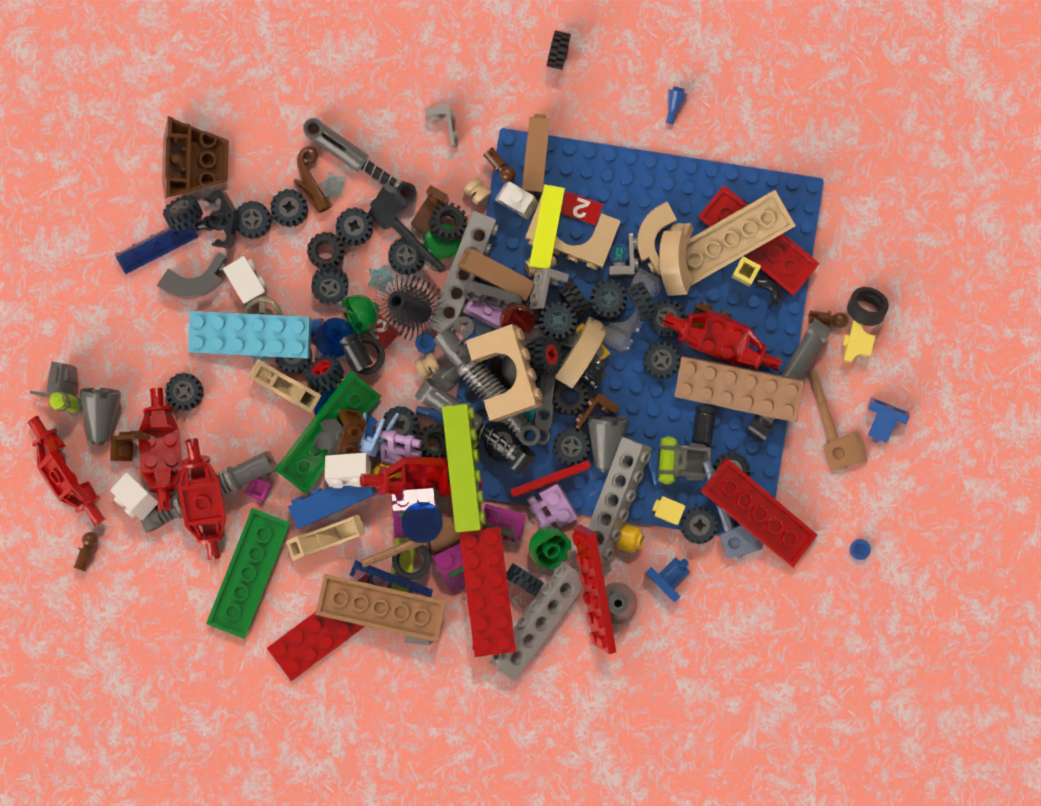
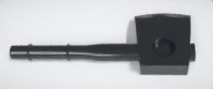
M385 183L377 197L370 203L369 216L384 230L392 227L431 266L440 273L443 272L446 267L398 220L407 208L408 203L394 187Z

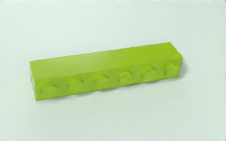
M470 403L444 405L442 412L455 532L481 530L483 524H486V515L481 509V503H484L483 491H479V483H481L482 477L481 471L477 470L476 463L479 462V451L475 449L474 441H477V431L472 426V420H475L474 408L470 407Z

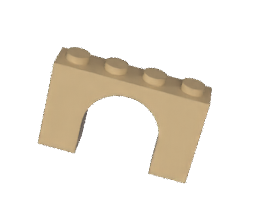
M542 196L525 237V240L529 241L528 244L533 246ZM601 213L595 231L586 243L577 246L568 245L562 242L556 235L553 254L559 256V253L567 256V260L578 263V261L587 263L586 267L596 271L598 268L603 269L621 221Z
M513 324L466 340L472 361L480 362L505 354L513 360L517 369L516 381L510 390L484 400L490 421L497 422L542 406V393L536 387V374L528 361L530 360V354L522 341L524 340L523 331Z

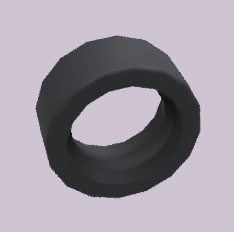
M860 287L852 293L847 310L851 318L857 323L865 326H875L884 320L889 303L885 295L879 290L871 287ZM858 301L869 302L878 311H867L858 304Z
M358 337L363 343H369L377 349L378 358L374 365L363 368L357 373L363 375L373 374L384 363V347L374 337ZM346 356L347 363H348V365L350 366V368L353 370V368H352V366H351V364H350V362H349V360H348V358H347V356Z
M421 545L415 548L422 553L424 559L423 566L416 572H406L401 568L399 564L401 553L392 556V566L396 574L408 580H415L424 576L431 564L430 552L426 546Z

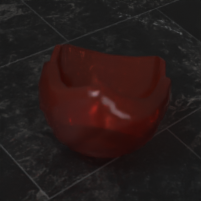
M511 304L501 312L500 326L502 328L513 324L521 328L523 332H531L535 326L536 317L534 312L527 306Z

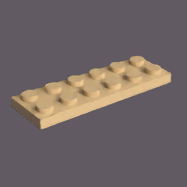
M776 190L689 239L686 248V263L692 278L691 285L796 226Z

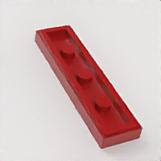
M587 460L513 488L510 491L515 498L589 470L591 466Z

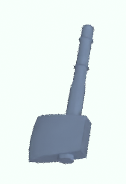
M711 460L703 462L708 480L715 471ZM717 506L724 529L718 535L727 558L739 559L745 554L763 549L762 543L740 524L733 526L731 517Z

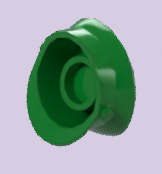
M441 224L446 229L454 228L452 225ZM429 230L427 231L424 246L437 259H449L457 253L462 240L461 237L456 239L455 242L450 240L449 243H445V239L438 241L440 237L434 238L432 236L434 232L430 233Z

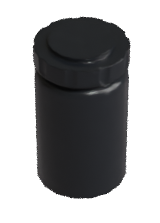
M357 332L339 341L340 345H343L342 349L355 373L373 364L362 340L358 338L359 334Z
M696 406L695 411L697 412L694 418L692 442L712 444L716 417L714 413H716V409L709 406Z

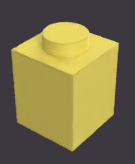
M742 257L732 278L750 287L761 266Z
M662 496L660 500L656 499L652 511L655 512L654 517L678 525L685 505Z

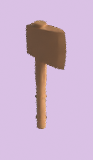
M817 370L809 371L829 441L823 447L830 469L837 468L839 471L848 468L847 466L867 462L865 445L858 431L838 438L820 383L821 379H819Z
M451 516L428 525V533L361 559V564L363 567L427 543L430 555L441 553L460 543L459 534L455 532V523Z

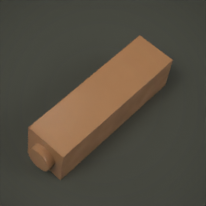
M534 114V117H529L522 183L523 190L537 195H542L550 126V119L546 118V115Z
M465 249L457 267L496 288L521 295L524 301L531 297L535 284L534 281L474 249Z

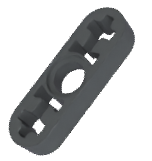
M473 281L466 282L463 290V296L469 300L514 312L521 310L523 297L517 293Z

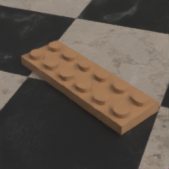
M682 356L674 397L797 422L805 381Z
M324 574L315 615L438 642L447 601Z

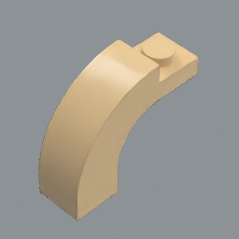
M668 201L653 209L646 216L637 236L639 259L641 263L649 259L650 262L647 265L651 273H656L657 277L661 276L660 258L655 250V238L662 229L677 221Z
M691 223L674 224L671 226L670 231L663 232L661 238L660 270L668 296L685 295L692 284V278L686 263V248L694 230Z
M589 316L576 343L562 362L561 368L558 369L555 375L556 379L571 388L574 387L606 335L607 326Z
M259 359L248 375V378L309 413L313 411L321 397L317 392L284 375Z

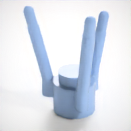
M366 413L363 414L365 420L367 419ZM399 413L394 415L385 431H391L399 417ZM384 418L381 419L374 437L367 436L365 439V427L360 442V452L375 457L377 451H380V446L385 441L382 438L378 439L385 422Z

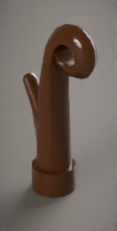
M307 146L301 149L297 156V166L303 182L294 179V183L302 188L311 198L317 213H322L330 209L332 204L329 198L324 195L306 166L313 164L318 159L316 149ZM311 153L312 157L308 160L305 159V155Z

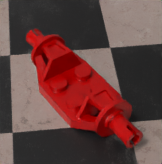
M713 311L699 314L689 313L684 320L670 313H667L666 317H664L662 325L679 331L678 340H684L694 349L733 365L751 367L755 371L760 365L778 371L782 359L766 353V344L760 341L750 326ZM691 323H703V325L699 328L692 326ZM749 342L757 348V351L748 347Z
M157 387L158 396H156L155 388L150 389L151 407L143 410L145 415L139 431H143V435H150V440H138L140 472L149 486V492L157 494L158 511L164 512L163 503H165V511L168 512L171 511L170 493L178 490L177 483L182 472L180 429L171 413L172 407L164 406L163 388Z
M38 415L30 419L27 424H29L37 437L32 442L33 447L37 446V468L58 500L76 508V513L85 511L94 526L105 521V517L96 506L97 501L101 499L100 495H96L89 481L79 484L75 473L68 468L64 456L59 454L66 446L57 435V429L47 430Z
M193 438V441L187 439L185 444L189 458L181 462L183 469L177 487L184 524L194 535L198 543H205L208 560H213V556L215 559H219L221 555L217 541L225 537L223 530L227 519L220 479L210 464V457L201 455L198 438ZM199 526H202L203 533H201Z
M404 457L388 468L381 466L378 474L362 473L359 481L361 487H377L380 495H386V493L401 495L403 489L431 488L437 490L441 496L451 495V486L448 480V460L445 458ZM483 481L479 483V490L482 488Z

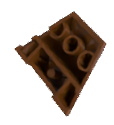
M167 116L163 137L162 184L165 198L227 182L229 140Z

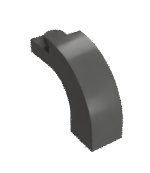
M219 252L208 269L196 278H184L168 268L157 286L170 295L179 298L193 299L205 296L222 283L223 280L217 274L223 273V268L228 265L226 263L228 259Z

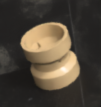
M479 177L473 179L463 189L467 195L472 197V201L476 206L492 193L487 187L482 185Z
M432 353L426 355L425 359L414 362L423 381L430 374L441 370Z

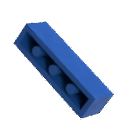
M351 485L343 486L342 488L329 487L323 491L321 488L310 492V497L303 499L301 496L292 500V505L288 506L297 528L300 530L364 501L375 494L371 487H354Z

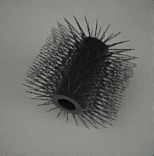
M396 274L397 290L393 288L394 292L389 289L391 294L388 295V299L382 298V301H387L382 305L387 304L388 306L378 305L379 307H384L383 309H388L382 314H388L385 319L390 316L384 330L389 322L393 320L389 332L392 331V327L397 323L394 331L396 335L397 329L402 325V330L399 333L400 337L402 331L404 332L405 327H407L405 339L412 328L411 340L417 326V342L419 338L418 333L420 332L418 326L421 325L420 329H423V325L426 328L427 324L425 323L427 322L429 325L428 321L432 322L431 315L437 316L436 313L432 312L438 310H432L431 308L437 305L440 306L439 304H442V302L432 305L436 302V300H432L436 293L429 299L428 296H431L432 290L427 295V288L422 292L425 280L422 281L421 287L417 290V285L420 281V278H418L417 284L412 288L416 275L413 276L412 282L408 287V277L404 287L402 281L400 283L401 286L398 287V275Z

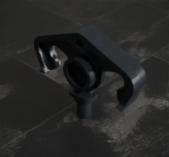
M215 190L205 197V200L210 204H215L216 200L220 198V209L212 212L210 216H205L194 227L196 231L203 229L207 231H212L213 229L218 231L224 230L226 240L217 239L211 246L230 249L235 243L239 214L228 194L221 190Z

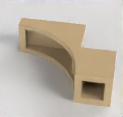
M358 514L287 540L286 543L294 561L343 544L366 533Z

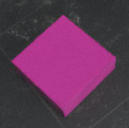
M262 478L250 481L244 493L264 502L273 484Z

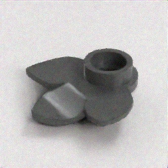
M326 419L320 423L323 431L316 436L314 445L320 449H328V455H336L335 452L344 425H341L335 419Z

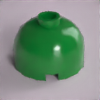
M362 294L352 295L342 300V308L346 306L347 310L344 313L346 322L353 333L358 332V337L367 334L376 327L378 313H380L378 310L380 309L375 301L372 302L369 297Z
M555 527L539 529L533 534L529 542L531 558L540 568L547 567V569H554L562 561L565 562L568 558L566 554L572 548L569 538L564 532Z

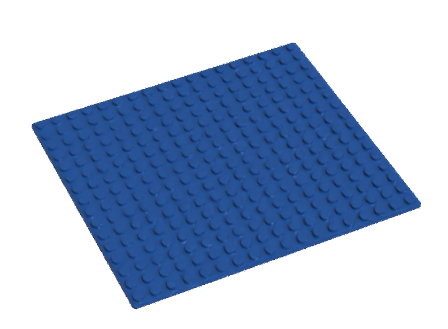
M502 128L499 131L496 152L503 160H507L505 166L512 167L516 172V177L511 183L522 189L528 132ZM548 135L543 189L544 184L565 188L563 199L567 191L603 204L599 218L602 213L621 221L612 245L622 243L628 249V234L633 233V238H637L641 224L646 216L653 209L667 201L677 219L674 224H692L694 229L690 237L692 238L709 228L697 217L723 186H726L748 205L776 190L796 225L783 234L812 257L824 181L818 177ZM493 168L490 187L492 193L489 195L486 216L496 219V224L499 227L495 237H490L488 244H491V248L487 257L534 281V276L529 277L524 262L531 258L533 246L528 244L529 241L525 240L537 207L527 221L495 202L494 200L506 182L501 180L500 171L494 172ZM531 194L536 198L539 204L542 195ZM560 213L556 235L565 244L572 246L581 245L592 237L597 223L593 225ZM672 225L662 229L655 238V250L659 258L663 232L670 231ZM483 231L482 241H483L484 238H485V232H484V231ZM634 250V259L638 258V271H634V276L609 277V266H613L609 253L603 269L598 268L597 271L586 267L587 263L578 261V263L567 260V256L564 254L554 255L557 265L550 269L569 274L568 281L572 280L589 304L593 287L598 282L606 279H612L615 282L621 283L626 289L625 291L628 296L624 313L614 321L599 320L593 315L592 311L579 320L577 319V327L581 323L585 324L589 316L607 326L606 335L602 341L604 347L610 352L604 359V365L606 366L604 372L607 375L595 391H592V387L581 380L588 390V401L593 395L597 396L601 393L620 406L616 416L626 417V420L629 419L625 438L633 439L647 446H655V449H659L661 438L667 436L677 439L678 444L688 446V443H696L692 442L694 418L697 412L695 411L696 406L715 408L716 413L714 414L716 417L712 444H705L706 447L711 448L712 466L715 460L724 453H740L750 464V478L776 499L787 421L775 418L772 423L773 428L762 444L745 433L754 416H758V414L674 397L680 366L677 372L670 378L655 379L644 369L643 356L650 345L656 342H667L678 350L680 363L682 356H688L752 370L751 367L733 365L698 351L684 340H678L679 333L670 338L655 335L650 330L648 321L643 322L636 312L628 295L627 288L642 281L648 289L654 304L660 300L667 299L676 301L678 305L682 306L685 318L689 313L692 314L696 303L701 304V302L713 306L712 310L719 313L720 310L732 314L731 318L750 326L760 341L766 344L767 354L782 359L778 371L764 365H760L756 371L780 376L800 342L809 278L792 296L759 269L749 287L732 278L742 258L740 257L691 285L687 294L668 296L662 276L657 277L656 273H651L647 265L650 262L649 259L641 263L637 250ZM629 258L625 262L626 266H629ZM476 277L475 282L494 287L493 285ZM768 277L778 287L782 302L778 311V304L776 302L771 303L770 310L767 307L771 294L769 291H765L766 289L755 286L757 278L764 279ZM560 283L559 286H548L545 306H549L552 302L554 304L557 302L565 303L557 290L565 283ZM604 295L601 298V302L604 306L611 307L616 303V299L612 295ZM527 298L526 301L523 300L522 306L529 302L530 298ZM510 311L506 322L510 323L514 320V317L518 315V311ZM556 314L551 318L550 323L565 326L566 318L561 314ZM472 316L469 318L474 324V332L469 339L497 330ZM749 342L748 347L757 351V348ZM561 346L560 352H562L563 356H560V359H563L562 362L571 351V347ZM489 360L484 363L485 367H488ZM540 375L539 381H538V383H537V385H536V387L539 388V389H540L541 375ZM498 376L497 382H500V385H502L500 378ZM467 379L459 382L458 392L470 385V383H466ZM566 389L562 393V400L566 404H574L578 400V394L574 389ZM474 391L466 395V400L470 403H474L478 399V394H475ZM599 404L591 413V415L599 414V418L605 417L607 414L599 409L601 406ZM586 405L585 409L581 412L585 414L589 406ZM554 408L552 428L549 430L551 440L546 445L537 444L533 447H528L535 453L536 457L524 474L511 469L507 461H497L491 458L485 451L484 439L482 438L475 449L479 451V462L476 463L477 470L481 471L483 485L479 491H483L484 499L530 506L527 498L534 495L537 501L542 499L539 491L552 484L515 498L510 490L571 467L561 463L555 457L553 442L557 434L562 430L576 428L577 423L575 420L579 414L566 416ZM485 410L477 411V414L486 420L487 412ZM535 412V414H534L533 421H532V424H533L534 426H535L536 412ZM548 413L541 415L542 420H547L549 417ZM587 419L580 430L586 434L590 442V452L584 461L588 460L591 467L589 470L557 482L577 514L593 516L609 472H600L594 466ZM494 421V422H492V423H490V424H488V425H486V426L489 427V428H491L492 426H495L496 424H503V423H501L500 421H497V422ZM529 431L527 438L524 439L532 442L534 440V432ZM542 433L539 440L544 441L546 434ZM633 458L630 460V467L633 464ZM645 466L643 478L636 489V497L631 502L628 510L627 522L681 530V519L689 509L705 507L710 509L717 518L718 530L716 536H719L718 533L724 531L717 505L701 492L708 478H704L703 481L686 480V477H676L675 482L672 484L660 482L659 484L652 485L650 472H648ZM626 478L623 479V486L626 483ZM663 496L685 505L678 525L654 517L655 512L652 511L656 499L660 500ZM618 497L615 500V505L618 504ZM731 518L733 526L739 524L733 518Z

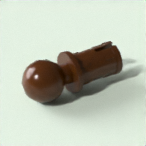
M493 147L483 154V157L494 167V172L500 171L502 181L512 182L515 179V170L512 167L505 166L507 160H503Z
M809 311L808 318L810 319H808V323H812L814 318L828 327L832 323L836 328H843L848 323L847 316L842 312L831 315V311L827 313Z
M87 532L83 535L82 543L84 546L83 548L78 547L80 551L73 568L86 572L92 554L94 555L91 548L95 547L98 543V537L93 532Z

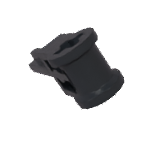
M603 359L601 361L595 360L594 363L590 362L579 379L591 386L592 391L598 388L607 375L604 372L606 366Z

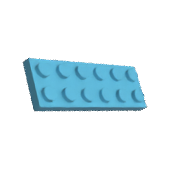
M203 311L189 312L188 352L310 358L311 317Z

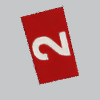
M566 191L560 213L596 225L603 204Z
M381 316L376 327L367 334L379 340L384 349H386L400 332L397 330L395 335L394 327L389 332L390 323L384 330L387 321Z

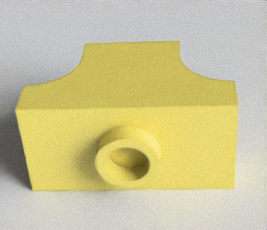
M855 320L851 322L849 334L844 335L842 346H845L842 362L849 364L856 356L870 357L875 336L867 334L863 330L862 324L857 323Z

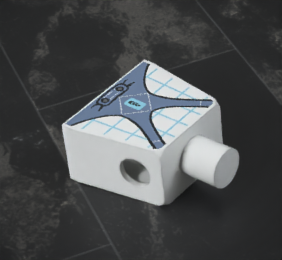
M506 182L494 200L527 221L538 205V201L533 195L511 182Z

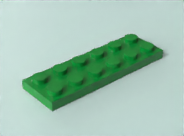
M350 371L274 470L301 492L307 494L324 472L325 456H328V449H320L314 445L316 436L323 431L320 423L326 419H335L341 425H344L338 417L340 408L360 411L362 416L364 413L368 415L382 396L355 373Z
M251 508L206 622L207 625L242 639L246 638L290 527V522Z

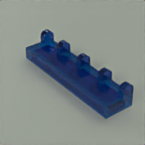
M168 226L167 229L155 235L152 234L149 238L137 244H132V247L120 253H115V256L126 275L199 236L194 226L187 227L185 230L181 229L180 231H173Z
M357 560L354 561L349 574L354 576L357 569L370 574L367 580L368 583H371L373 576L389 581L387 588L390 589L394 583L407 588L408 593L414 591L431 598L433 589L370 565L363 567L361 562Z

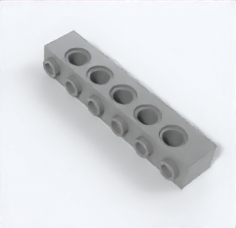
M475 211L472 212L438 303L442 302V304L435 307L438 310L434 311L437 316L432 315L434 317L431 318L432 322L434 320L435 323L433 325L430 323L429 325L433 329L442 332L459 318L461 313L465 314L464 310L468 304L466 302L467 298L462 295L460 299L456 300L452 297L451 293L457 287L463 291L465 283L474 281L475 276L470 274L467 280L460 279L459 272L461 269L457 265L466 248L475 249L477 252L488 256L491 244H488L490 237H495L499 227L496 224V219ZM477 230L485 232L483 241H476L474 239V233ZM447 307L455 309V316L451 319L441 315L444 314V310ZM454 327L451 329L453 333H458Z
M625 437L621 438L588 529L596 532L601 563L609 564V561L613 558L616 541L621 537L622 526L628 518V510L631 502L636 497L637 486L643 478L645 465L651 457L652 447ZM633 458V464L630 467V460ZM626 478V483L623 486V479ZM618 497V504L615 505V500ZM611 517V523L608 525V519ZM602 536L604 537V542H603V544H601V538H602Z
M562 561L514 627L516 652L493 655L489 663L516 681L584 586L579 579L580 573Z

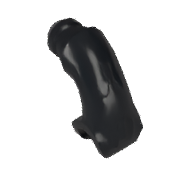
M768 277L764 279L757 278L755 286L766 289L765 291H769L771 294L767 307L770 310L771 303L776 302L778 304V311L782 305L778 287Z
M497 355L489 359L487 371H491L490 375L494 374V378L497 379L503 363L502 358Z

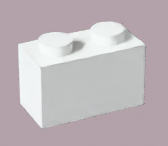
M243 256L224 267L223 270L246 306L252 299L267 294L264 289L267 285L261 276L257 278L254 273L257 268L251 259L247 260Z
M367 453L325 456V480L329 487L342 488L343 486L351 485L361 487L359 482L361 474H370L371 461Z
M127 472L110 490L116 496L113 500L122 508L125 506L124 511L132 518L137 516L143 520L158 504L155 497Z

